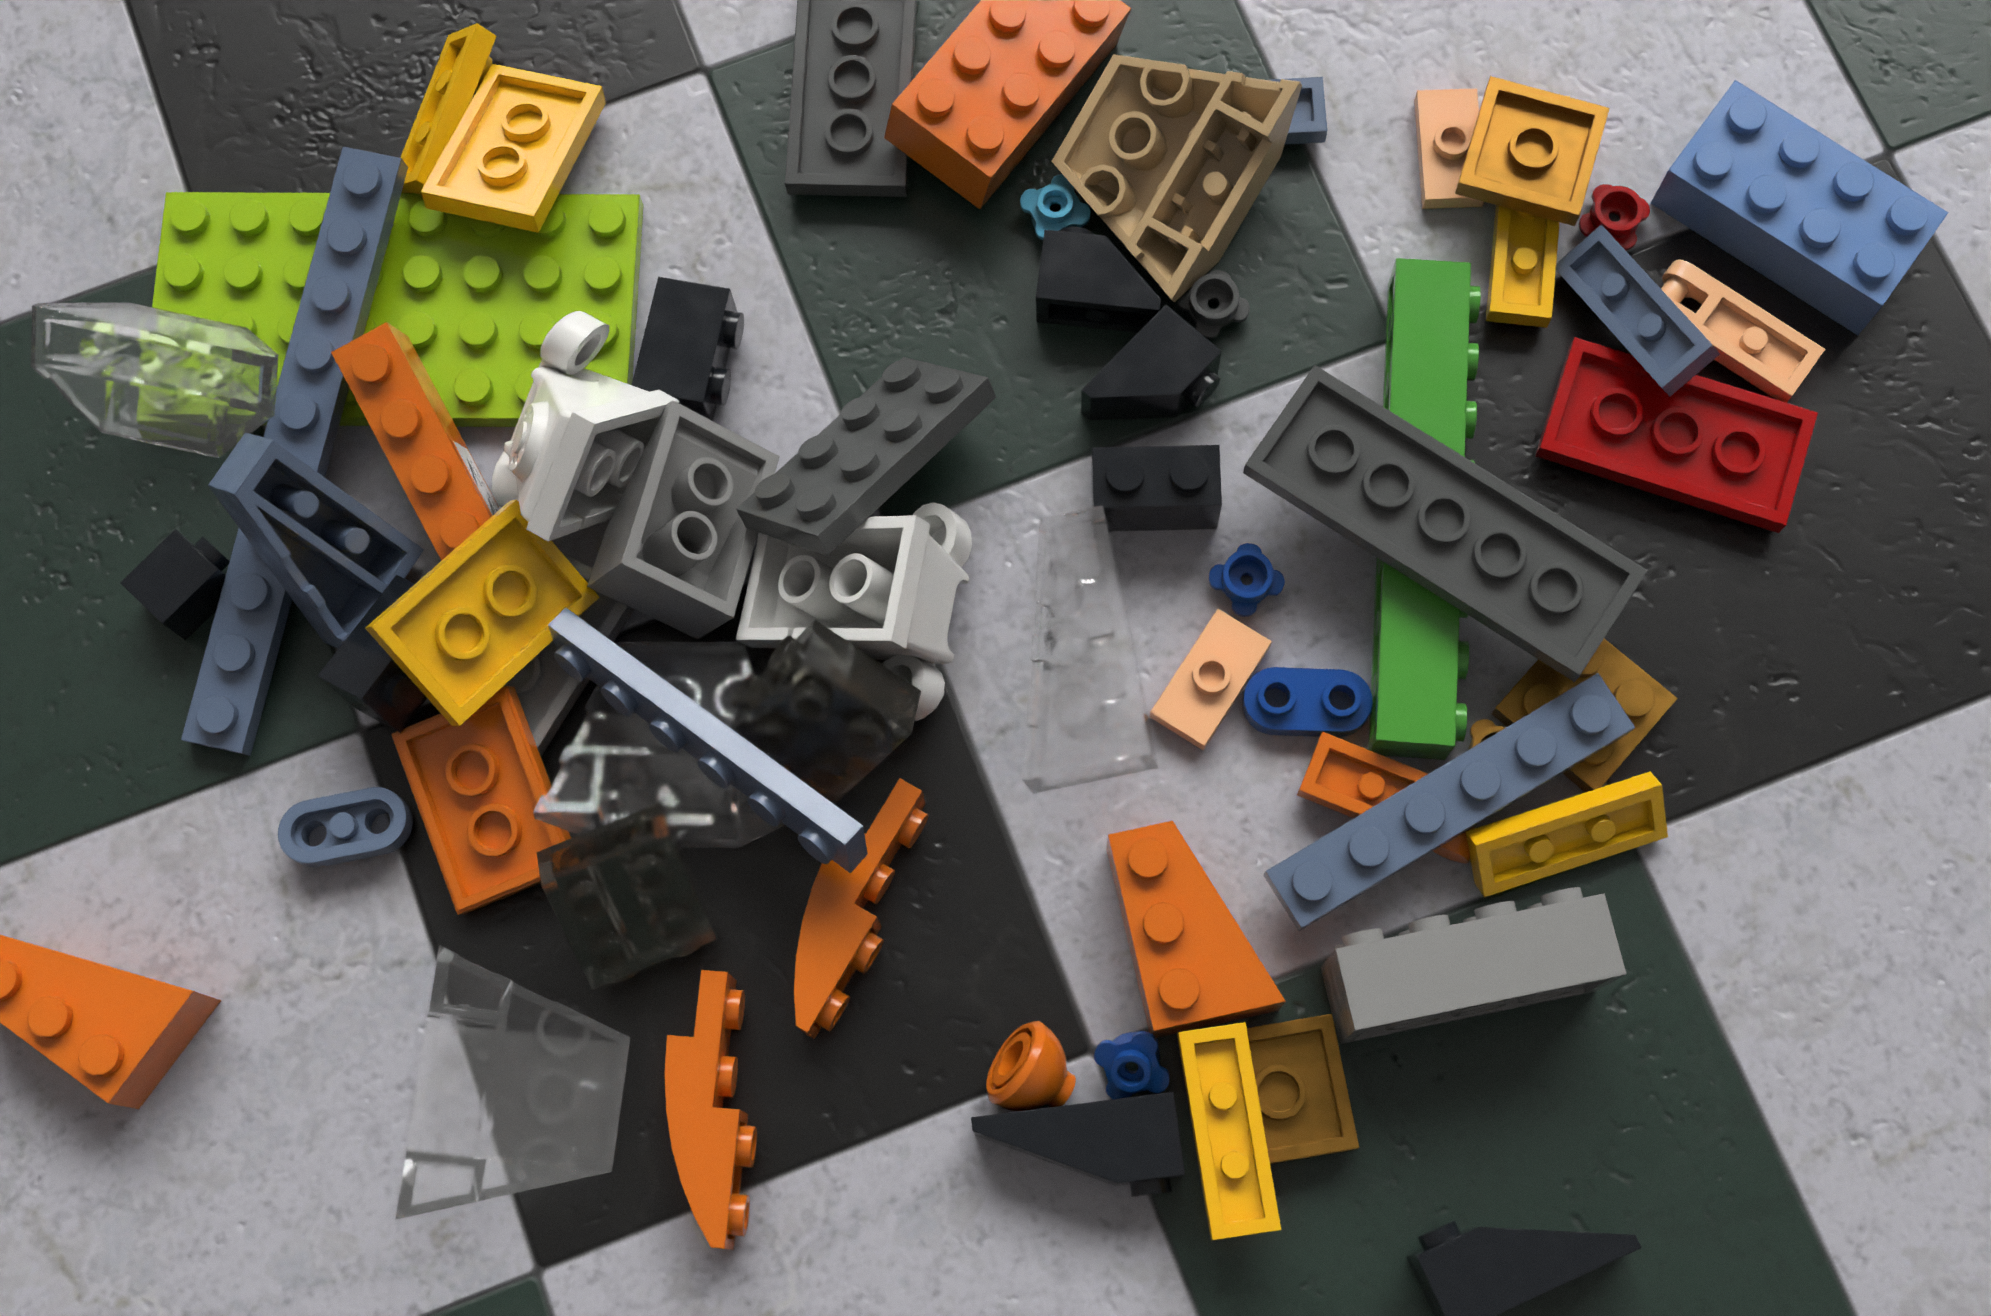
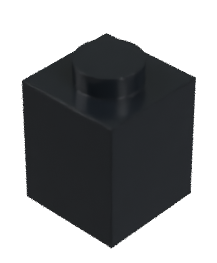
M175 529L120 584L162 624L184 640H187L216 611L226 576L223 570L229 565L230 561L206 538L202 537L193 544Z

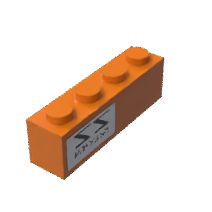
M386 322L331 353L442 561L500 508L409 337Z

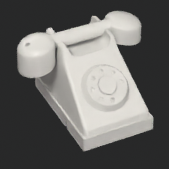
M574 311L564 316L546 334L540 350L542 360L539 368L534 369L531 374L534 381L512 438L510 441L505 442L504 452L498 459L492 474L491 491L498 505L503 507L509 501L517 499L520 505L521 516L529 522L526 530L546 541L560 538L579 531V528L582 530L612 518L666 405L672 400L677 403L680 402L661 390L649 392L585 369L603 347L610 329L606 323L581 311Z
M933 502L921 506L913 515L868 517L828 556L759 533L736 640L751 648H783L885 660L870 680L868 690L870 702L877 709L901 721L912 722L923 719L937 708L944 696L945 682L942 673L935 667V664H948L954 660V654L949 649L947 637L958 584H967L969 581L968 574L961 568L969 559L972 549V536L969 526L958 514L943 504Z

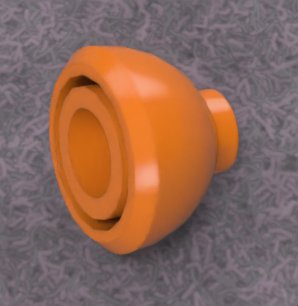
M1033 1021L1017 1028L997 1052L987 1076V1095L991 1103L1013 1111L1033 1110L1044 1105L1049 1107L1063 1106L1073 1092L1076 1077L1067 1071L1066 1055L1059 1039L1042 1022Z

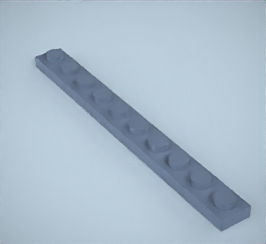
M342 147L264 433V438L274 440L323 477L326 476L349 390V385L331 352L364 334L408 166L402 158L348 147ZM240 528L237 532L181 740L251 756L292 599Z

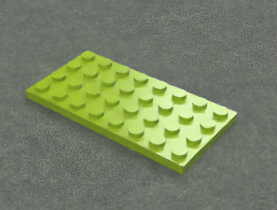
M166 192L139 416L147 424L267 425L330 193ZM401 193L364 334L388 322L409 337L456 427H516L534 381L531 374L534 369L539 368L542 360L540 350L545 336L556 322L574 311L585 312L609 325L610 329L603 347L585 369L632 385L644 209L640 194H559L539 233L427 209L422 195ZM349 387L339 426H370Z

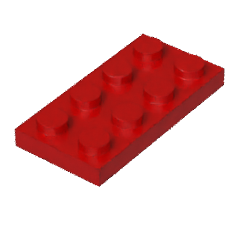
M1574 337L1564 362L1535 456L1780 533L1787 525L1818 412L1699 375H1695L1669 397L1633 355Z

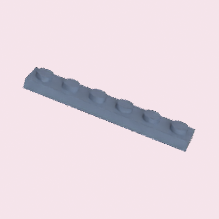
M565 607L548 624L557 649L554 653V658L567 674L578 681H583L586 677L601 687L603 697L622 715L629 717L633 712L649 723L651 733L669 750L677 753L683 748L698 760L699 768L714 784L723 789H727L730 785L734 786L748 797L747 802L749 806L765 822L772 826H777L780 822L785 824L799 835L798 841L802 847L816 860L823 864H828L833 860L851 873L867 856L868 852L862 824Z
M1599 673L1266 870L1263 876L1297 930L1301 931L1626 736L1635 726Z

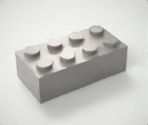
M1574 887L1540 896V903L1531 905L1526 910L1517 911L1514 901H1505L1475 909V916L1463 920V923L1450 925L1448 915H1437L1408 923L1409 930L1403 931L1398 934L1399 936L1384 939L1381 928L1363 930L1343 936V944L1335 946L1332 954L1321 966L1339 1045L1596 992L1625 976L1626 970L1605 893L1583 898L1581 888Z

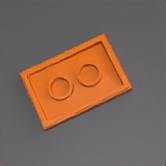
M502 687L461 726H452L440 713L403 729L401 733L397 731L391 734L457 915L469 913L581 867L515 687Z

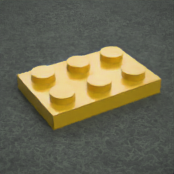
M492 64L421 190L425 207L431 210L539 233L606 104L602 86Z
M517 499L506 503L365 627L370 635L452 726H461L553 641L548 624L565 607L579 617L600 598L593 589L587 587L588 583L552 540L546 541L526 530L529 522L521 516L520 505Z

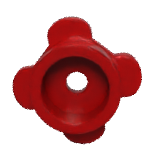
M1610 184L1597 186L1591 195L1593 205L1590 212L1582 215L1579 220L1581 233L1587 237L1602 225L1625 251L1632 249L1637 242L1635 232L1639 223L1645 221L1650 214L1649 204L1630 188L1612 186ZM1612 213L1616 214L1620 220L1614 222L1610 220L1609 215Z

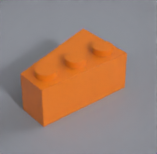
M1173 820L1108 834L1106 850L1149 1032L1158 1038L1178 1032L1279 1011L1286 1000Z
M0 935V1023L108 1104L140 1109L221 1002L219 999L189 989Z

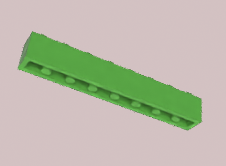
M1396 258L1388 282L1383 407L1465 457V438L1473 439L1477 420L1476 401H1467V380L1474 381L1478 369L1479 346L1478 343H1469V323H1477L1481 299L1480 286H1470L1471 263ZM1377 557L1371 669L1373 705L1369 716L1368 750L1383 756L1445 760L1455 747V742H1464L1467 729L1466 703H1457V680H1465L1468 673L1469 643L1468 641H1459V618H1467L1468 615Z

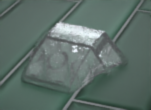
M617 642L619 647L781 765L745 644L741 642ZM597 684L585 706L587 715L572 745L565 747L559 759L561 768L547 796L541 795L533 811L535 819L610 847L740 848L785 826L782 822L777 826H772L765 822L749 806L747 802L748 797L734 786L730 785L727 789H723L714 784L701 771L697 764L698 760L683 748L677 753L666 748L651 733L649 723L633 712L629 717L619 713L603 697L601 687Z
M439 945L425 1016L406 1133L395 1220L612 1172L630 1037L557 1001L553 1002L514 983L513 980L480 967L460 957L459 954Z

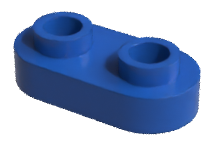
M1266 668L1257 672L1249 680L1242 699L1243 713L1253 728L1264 734L1320 737L1322 731L1338 738L1350 736L1363 727L1373 705L1372 693L1367 683L1359 675L1341 669ZM1279 689L1286 694L1288 703L1282 707H1273L1266 702L1264 694L1268 690ZM1336 691L1344 692L1350 697L1352 706L1346 710L1336 709L1330 703L1329 695Z

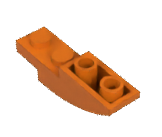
M899 778L865 834L867 856L851 873L833 860L828 864L822 863L813 883L801 924L794 980L796 1026L813 1039H815L821 1027L828 1031L834 1028L849 1002L850 997L844 994L843 991L854 972L858 970L865 974L879 954L884 939L877 936L882 926L877 916L863 908L868 900L877 904L883 897L895 874V870L889 867V864L901 844L907 848L913 846L928 820L929 815L922 811L926 805L922 790Z
M701 970L694 1037L667 1035L665 1057L666 1113L671 1147L679 1178L693 1215L711 1248L734 1250L735 1236L745 1237L750 1212L749 1195L740 1194L743 1167H753L757 1146L756 1126H747L748 1114L740 1109L723 1108L724 1097H733L737 1084L738 1059L728 1055L731 1030H741L745 992L744 990H736L737 980L728 972Z

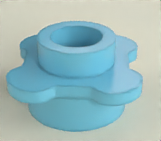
M1063 174L1054 176L1051 184L1038 190L1027 189L1021 195L1020 207L1024 212L1031 215L1036 236L1041 240L1044 238V230L1059 231L1065 227H1083L1090 220L1091 212L1089 206L1080 202L1074 192L1075 188ZM1058 204L1061 209L1058 212H1052L1050 206Z

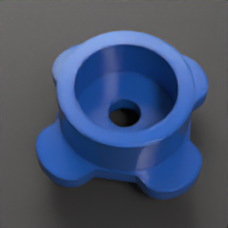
M1251 543L1240 545L1237 548V552L1232 554L1224 565L1217 564L1213 566L1209 573L1210 586L1215 590H1222L1232 602L1231 609L1233 613L1240 617L1252 616L1256 612L1258 603L1269 595H1279L1285 584L1283 574L1278 570H1273L1271 562L1262 554L1261 549ZM1249 575L1253 582L1250 585H1244L1240 580L1241 577Z
M1128 1032L1119 1035L1113 1041L1104 1040L1097 1045L1094 1060L1104 1068L1108 1079L1106 1093L1110 1098H1128L1132 1094L1146 1090L1160 1093L1167 1088L1170 1073L1160 1065L1159 1043L1157 1038L1150 1032ZM1128 1062H1135L1138 1065V1069L1130 1071L1126 1068V1064Z

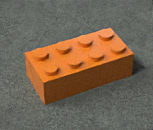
M981 0L892 103L884 138L966 200L981 209L1117 45L1131 8L1121 0Z

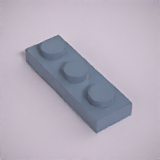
M1602 225L1596 228L1556 264L1558 273L1669 397L1720 355L1711 342Z

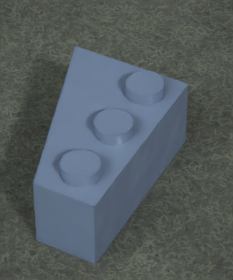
M245 433L208 484L209 488L322 641L338 649L393 578L398 575L405 579L424 551L419 545L272 439Z

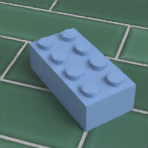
M1736 80L1669 168L1651 201V204L1856 335L1860 334L1884 305L1949 213Z

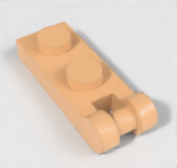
M1681 259L1673 261L1662 276L1664 283L1661 288L1662 291L1720 353L1714 360L1776 400L1787 403L1825 351V348L1687 261ZM1684 298H1693L1702 305L1694 313L1680 303Z

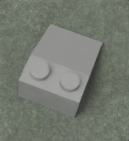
M673 400L666 405L605 530L587 587L696 639L703 637L734 618L758 532L745 527L736 508L755 492L756 486L763 479L775 474L780 456Z

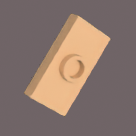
M1477 88L1417 90L1414 106L1422 209L1483 207V201L1455 194L1479 113Z
M1217 609L1150 711L1149 717L1204 751L1269 650L1272 641L1220 609Z

